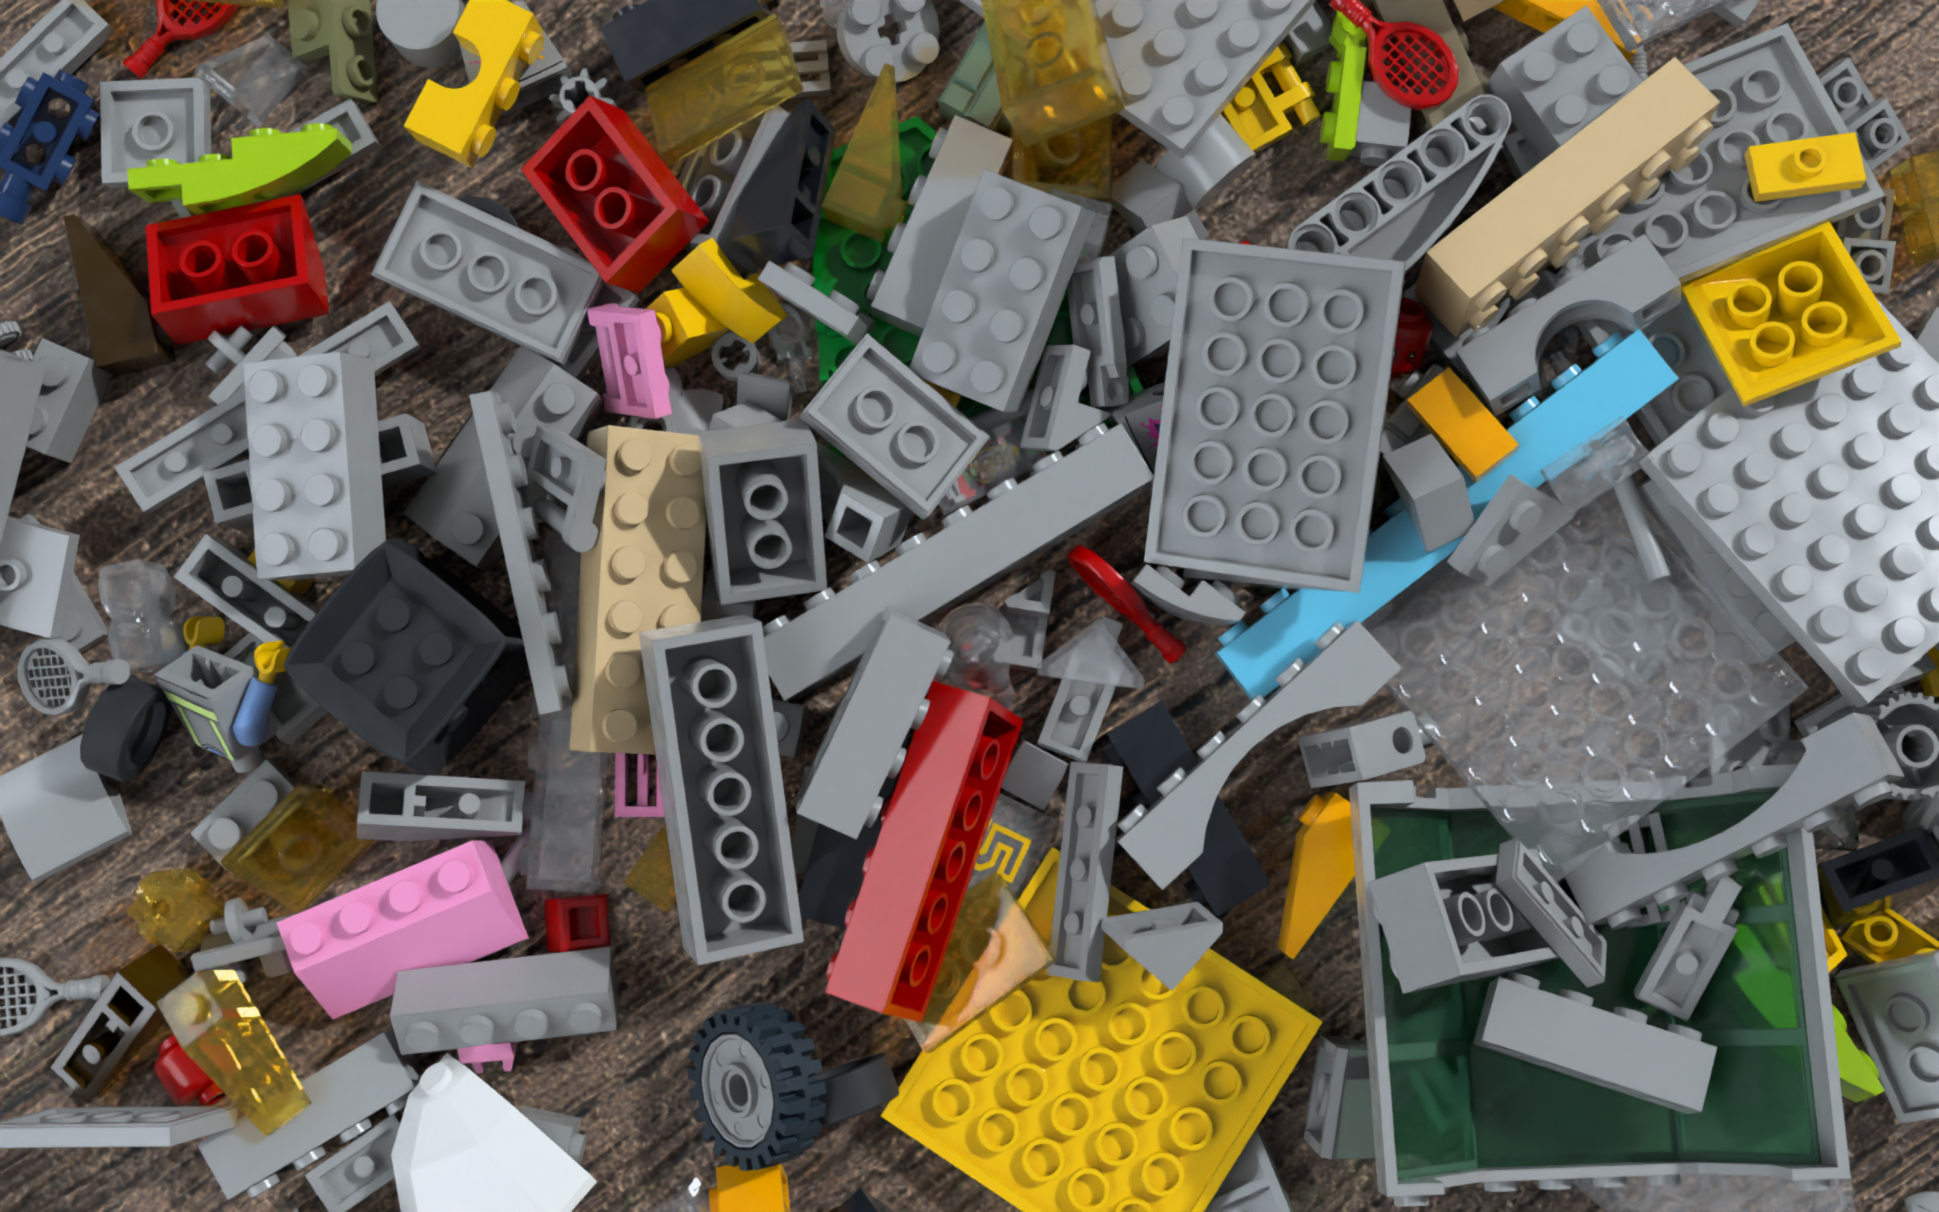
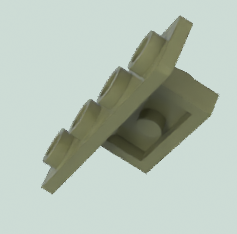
M288 0L292 57L305 62H311L329 55L332 90L336 96L346 99L352 98L353 101L367 105L378 102L370 0Z

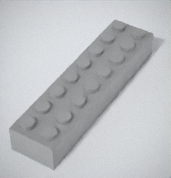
M1105 423L1096 426L1078 438L1079 444L1075 446L1076 450L1065 457L1062 456L1059 450L1051 453L1032 466L1034 469L1030 473L1032 477L1020 484H1017L1016 480L1011 478L987 493V504L972 512L970 507L966 505L945 517L941 521L943 530L929 539H926L923 533L911 537L895 548L898 557L882 567L877 560L868 563L849 576L854 584L837 594L833 592L832 588L825 589L804 603L807 612L791 621L783 615L763 626L768 674L784 701L794 703L858 665L886 607L926 624L1145 492L1154 480V475L1122 423L1110 430Z

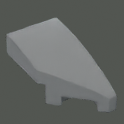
M1047 570L1040 575L1038 580L1018 594L1014 593L1004 600L1003 606L996 612L988 665L1034 673L1040 672L1056 571Z

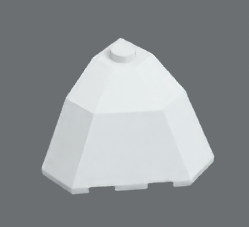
M448 1053L438 1063L433 1064L423 1073L419 1084L409 1094L391 1153L401 1212H572L597 1182L513 1105Z

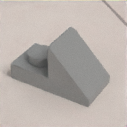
M1074 344L1045 346L1020 444L1021 448L1057 451L1110 417V414L1078 403L1080 392L1085 387L1088 379L1087 364L1090 350Z

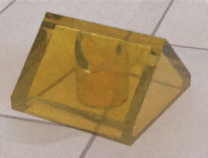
M1013 87L1010 90V138L1013 139L1010 149V179L1077 205L1108 202L1111 200L1112 109L1093 95Z
M298 784L221 860L224 868L298 914L305 911L375 840L357 839V820L322 784Z

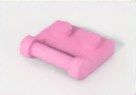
M616 303L595 305L587 309L589 324L596 328L607 391V393L602 395L605 412L652 419L672 414L669 399L670 385L665 375L660 344L661 331L657 324L655 310L618 307Z

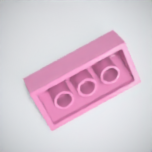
M481 840L467 842L277 922L294 973L332 1019H338L393 996L398 971L472 963L529 939L493 842Z

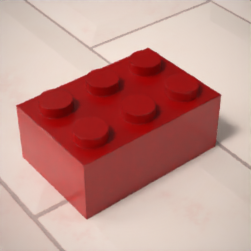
M591 95L521 168V171L605 283L640 293L709 222L708 218L625 111Z

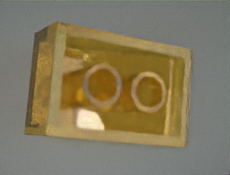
M981 0L1002 110L1026 147L1125 109L1116 67L1094 0Z

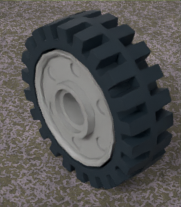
M754 1003L713 1014V1017L707 1018L702 1023L703 1029L697 1030L694 1040L698 1045L691 1047L689 1058L696 1063V1065L688 1067V1079L696 1082V1087L689 1089L691 1101L698 1100L700 1107L694 1111L697 1122H706L702 1134L707 1142L715 1140L713 1151L719 1157L726 1156L727 1164L732 1167L739 1166L740 1170L755 1171L772 1167L805 1154L804 1151L810 1149L815 1143L813 1137L820 1134L822 1124L817 1118L825 1116L826 1104L818 1100V1096L826 1094L825 1081H818L816 1079V1073L823 1071L820 1059L812 1060L810 1056L816 1047L811 1038L801 1039L806 1030L801 1022H791L793 1014L787 1009L779 1010V1005L774 1003Z

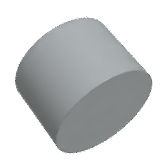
M377 0L376 16L381 30L398 52L409 62L420 67L436 68L455 61L462 54L459 41L453 34V30L466 7L462 0Z
M1220 114L1183 159L1168 150L1158 162L1156 169L1163 175L1181 184L1191 208L1197 211L1233 183L1253 162L1256 154Z

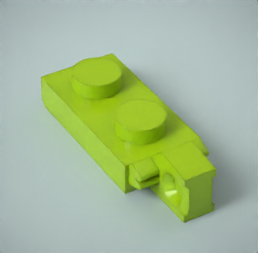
M1337 11L1328 40L1337 50L1336 56L1338 61H1330L1326 79V92L1334 93L1332 112L1325 111L1323 114L1320 143L1328 144L1326 160L1344 162L1355 148L1367 47H1365L1366 34L1361 28H1356L1341 12Z

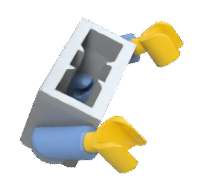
M194 616L188 619L183 627L185 641L189 644L188 652L182 651L181 657L155 673L154 676L193 741L198 746L229 759L236 772H249L259 767L265 760L260 745L276 733L277 726L270 710L279 687L274 681L277 673L287 672L284 669V663L292 647L284 648V641L266 642L259 645L254 652L255 665L260 671L257 677L252 666L205 648L206 644H219L222 642L225 633L222 618Z

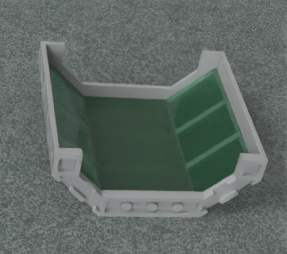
M1798 764L1748 766L1732 772L1711 774L1712 777L1690 779L1691 787L1686 788L1685 779L1682 777L1658 780L1428 788L1426 798L1416 797V786H1413V780L1357 782L1349 787L1377 1188L1379 1193L1387 1197L1394 1196L1395 1206L1411 1207L1429 1205L1428 1195H1444V1188L1478 1182H1484V1191L1508 1192L1518 1190L1517 1181L1538 1180L1539 1189L1560 1190L1571 1189L1572 1179L1592 1178L1593 1187L1608 1188L1627 1186L1626 1177L1647 1176L1648 1185L1681 1184V1174L1774 1176L1794 1181L1795 1190L1822 1191L1831 1189L1830 1179H1851L1813 832L1807 833L1805 828H1802L1785 837L1789 843L1785 848L1762 858H1756L1755 854L1752 853L1735 862L1739 869L1732 875L1737 877L1736 879L1742 888L1731 907L1738 909L1740 912L1735 922L1738 930L1687 1021L1636 999L1633 992L1670 922L1631 929L1625 926L1617 930H1612L1609 924L1593 925L1607 941L1604 982L1588 988L1561 958L1514 971V973L1540 981V990L1558 996L1561 989L1579 992L1594 999L1592 1007L1613 1013L1615 1007L1628 1008L1647 1015L1646 1024L1667 1030L1669 1024H1675L1702 1033L1701 1042L1716 1046L1717 1051L1702 1112L1692 1114L1669 1109L1474 1045L1473 1042L1489 983L1497 977L1506 979L1507 973L1403 994L1400 982L1395 977L1390 966V950L1382 925L1376 919L1373 911V896L1368 883L1424 862L1499 854L1501 843L1517 838L1528 850L1537 851L1542 867L1581 911L1560 865L1604 842H1608L1604 822L1621 821L1630 817H1643L1659 812L1667 850L1683 848L1722 833L1755 812L1779 790ZM1650 827L1640 829L1645 853H1656ZM1629 831L1618 833L1620 843H1627L1630 851L1634 853ZM1702 878L1688 885L1689 892L1693 889L1702 893L1706 880ZM1668 905L1658 906L1659 912L1668 911L1669 907ZM1646 907L1639 910L1641 915L1648 914Z

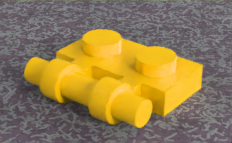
M1285 42L1280 43L1221 112V115L1254 153L1290 135L1293 128L1285 116L1286 113L1295 111L1303 126H1307L1321 117L1318 108L1312 100L1316 95L1308 82L1302 83L1290 62L1293 55ZM1272 72L1284 93L1274 97L1262 77L1264 73Z

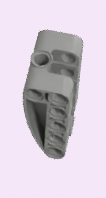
M1491 94L1479 95L1471 99L1297 226L1290 234L1283 248L1406 261V274L1451 225L1475 193L1496 155L1503 149L1502 143L1511 124V112L1507 104L1499 97Z

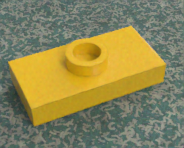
M1856 132L1749 146L1744 154L1754 202L1861 188L1867 180Z

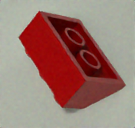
M300 194L146 225L151 315L176 345L208 339L214 330L224 336L233 334L241 325L249 331L329 314L325 269L304 200Z

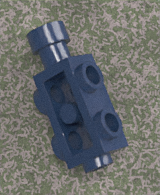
M62 69L58 70L55 77L43 72L39 81L29 76L15 101L16 105L24 108L15 127L5 122L0 129V168L6 170L0 181V215L19 224H24L32 208V205L28 202L36 187L47 191L53 182L60 186L64 185L76 162L75 158L68 155L77 137L87 141L100 116V113L92 110L97 99L86 94L89 84ZM61 98L69 104L70 113L66 118L58 119L51 114L50 104L54 99ZM31 144L42 146L46 151L45 161L41 164L30 162L26 156L28 146Z

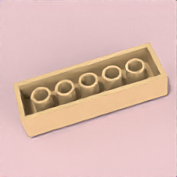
M1674 57L1426 251L1414 294L1455 338H1458L1470 327L1474 332L1485 327L1498 314L1499 309L1497 306L1510 296L1515 300L1523 297L1539 281L1540 277L1537 274L1550 264L1558 268L1566 263L1579 250L1580 245L1578 242L1591 232L1595 236L1604 233L1620 217L1621 214L1618 210L1631 200L1638 205L1647 199L1660 185L1661 182L1658 179L1670 169L1675 173L1685 169L1699 155L1701 150L1697 145L1713 129L1714 126L1710 123V120L1720 101Z
M608 425L589 431L587 437V448L606 459V480L603 490L599 493L592 522L599 531V538L591 550L581 553L570 750L656 754L639 632L701 622L706 507L699 436Z

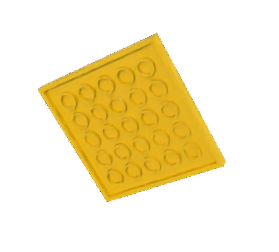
M1052 846L898 1088L899 1095L888 1103L881 1117L1023 1212H1204L1323 1021L1210 948L1173 991L1124 951L1106 932L1100 982L1080 981L1048 975L1047 967L1060 851ZM1110 884L1107 917L1150 910Z

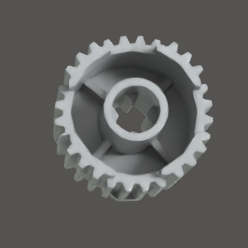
M1904 692L1878 695L1870 703L1860 708L1854 706V713L1872 717L1905 775L1904 778L1889 785L1893 793L1884 799L1915 801L1919 799H1934L1936 793L1939 792V701L1934 702V697L1923 696L1922 693ZM1904 739L1905 747L1901 748V743Z

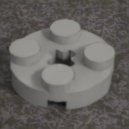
M848 0L844 11L839 13L837 39L840 50L849 65L855 70H860L873 81L879 83L906 81L921 73L927 64L933 62L938 56L939 20L931 0ZM885 15L890 16L891 21L896 22L899 33L896 34V41L892 45L888 37L880 38L878 34V28L885 25Z

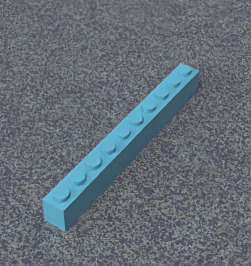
M1640 329L1632 332L1625 338L1616 331L1592 350L1597 359L1586 368L1581 370L1575 363L1553 379L1550 383L1556 391L1543 401L1539 402L1533 395L1508 415L1514 423L1507 427L1506 431L1519 444L1518 451L1479 482L1475 483L1460 465L1457 466L1464 476L1475 522L1510 474L1537 488L1679 379ZM1399 498L1383 510L1389 517L1388 520L1375 530L1369 527L1362 584L1359 593L1297 589L1289 595L1286 589L1282 588L1259 606L1264 615L1250 626H1247L1243 620H1240L1220 635L1217 639L1223 646L1214 654L1250 700L1258 694L1265 697L1280 685L1275 678L1298 657L1305 664L1320 650L1314 642L1337 621L1343 627L1353 621H1358L1359 623L1364 621L1454 552L1465 536L1426 553L1401 498Z

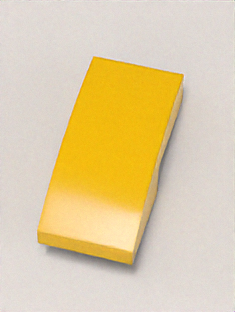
M713 238L699 244L671 270L687 291L712 316L752 344L788 316L769 289L758 280V274L755 273L746 280H743Z

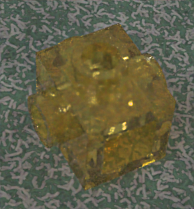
M177 868L162 870L160 873L154 871L145 877L136 887L133 895L137 899L126 913L138 922L135 928L143 938L157 946L163 944L175 954L193 949L210 930V920L220 918L223 915L224 905L208 892L211 885L204 877L192 869L185 868L182 870Z

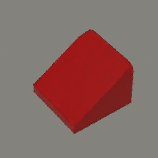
M607 894L556 897L544 900L546 941L549 951L567 952L610 946Z

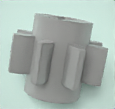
M582 68L580 77L568 79L566 76L561 75L560 80L563 86L561 87L560 94H553L549 97L554 107L564 109L556 117L560 126L576 111L574 105H581L584 102V97L591 95L617 107L614 100L603 98L611 89L608 81L603 78L594 84L586 68Z

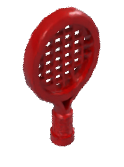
M156 0L157 30L151 38H147L131 57L128 56L122 64L143 80L149 73V68L156 62L155 60H158V57L164 53V48L177 40H199L216 33L231 20L240 6L241 0H205L203 3L200 0H192L190 4L185 2L186 0H179L175 6L172 4L174 0ZM213 1L215 4L209 9L207 6ZM198 2L201 6L195 10L193 7ZM185 4L187 7L181 12L179 8ZM220 7L221 9L215 14L214 12ZM204 9L208 10L206 15L203 17L201 15V12ZM192 10L194 12L190 18L186 15ZM176 12L180 13L176 19L172 17ZM199 16L201 20L197 24L193 21ZM183 18L187 19L185 24L182 26L180 24V21Z
M1358 0L1330 1L1329 5L1336 12H1341L1356 28H1361L1366 34L1369 46L1368 65L1374 81L1386 96L1401 106L1418 111L1436 109L1451 98L1458 85L1459 68L1453 51L1440 35L1424 25L1410 21L1381 22L1371 15V11ZM1393 36L1398 40L1395 45L1389 41ZM1407 36L1413 40L1410 45L1404 41ZM1421 38V39L1424 40L1426 43L1423 44L1421 41H1419V39ZM1415 43L1421 48L1418 52L1412 48ZM1385 44L1391 48L1388 53L1382 48ZM1400 44L1406 48L1403 52L1397 48ZM1428 45L1434 48L1432 52L1427 48ZM1408 50L1414 55L1411 59L1404 55ZM1393 51L1399 55L1396 59L1390 55ZM1422 51L1428 54L1425 59L1419 55ZM1435 52L1440 55V59L1434 55ZM1430 57L1436 62L1433 66L1427 62ZM1386 58L1391 62L1389 67L1383 63ZM1401 58L1406 62L1403 67L1398 63ZM1415 58L1421 62L1418 67L1412 62ZM1394 65L1399 69L1396 74L1391 70ZM1408 65L1414 69L1411 74L1405 69ZM1423 65L1429 69L1426 73L1420 69ZM1437 65L1444 69L1441 73L1434 69ZM1401 72L1407 77L1404 81L1398 77ZM1416 72L1421 76L1418 81L1413 77ZM1430 72L1436 76L1433 81L1427 76ZM1386 73H1388L1392 77L1390 80L1385 75ZM1409 79L1415 84L1412 88L1406 84ZM1424 79L1429 83L1426 88L1421 84ZM1438 79L1444 83L1441 88L1435 84ZM1394 80L1400 84L1398 87L1392 84ZM1431 86L1437 91L1434 95L1428 91ZM1403 87L1408 92L1405 93L1400 88ZM1416 87L1422 91L1419 95L1413 91Z
M1076 545L1067 555L1068 561L1080 578L1115 611L1145 632V637L1162 653V657L1169 664L1174 663L1184 654L1187 647L1180 639L1174 638L1160 622L1157 623L1150 616L1144 601L1112 566L1084 546Z

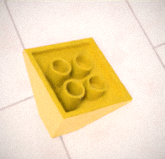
M1829 221L1742 260L1681 284L1683 298L1743 407L1901 347L1902 341Z

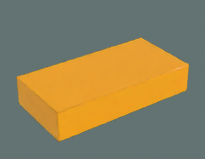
M1450 367L1407 399L1408 408L1475 483L1479 482L1518 451L1519 444Z

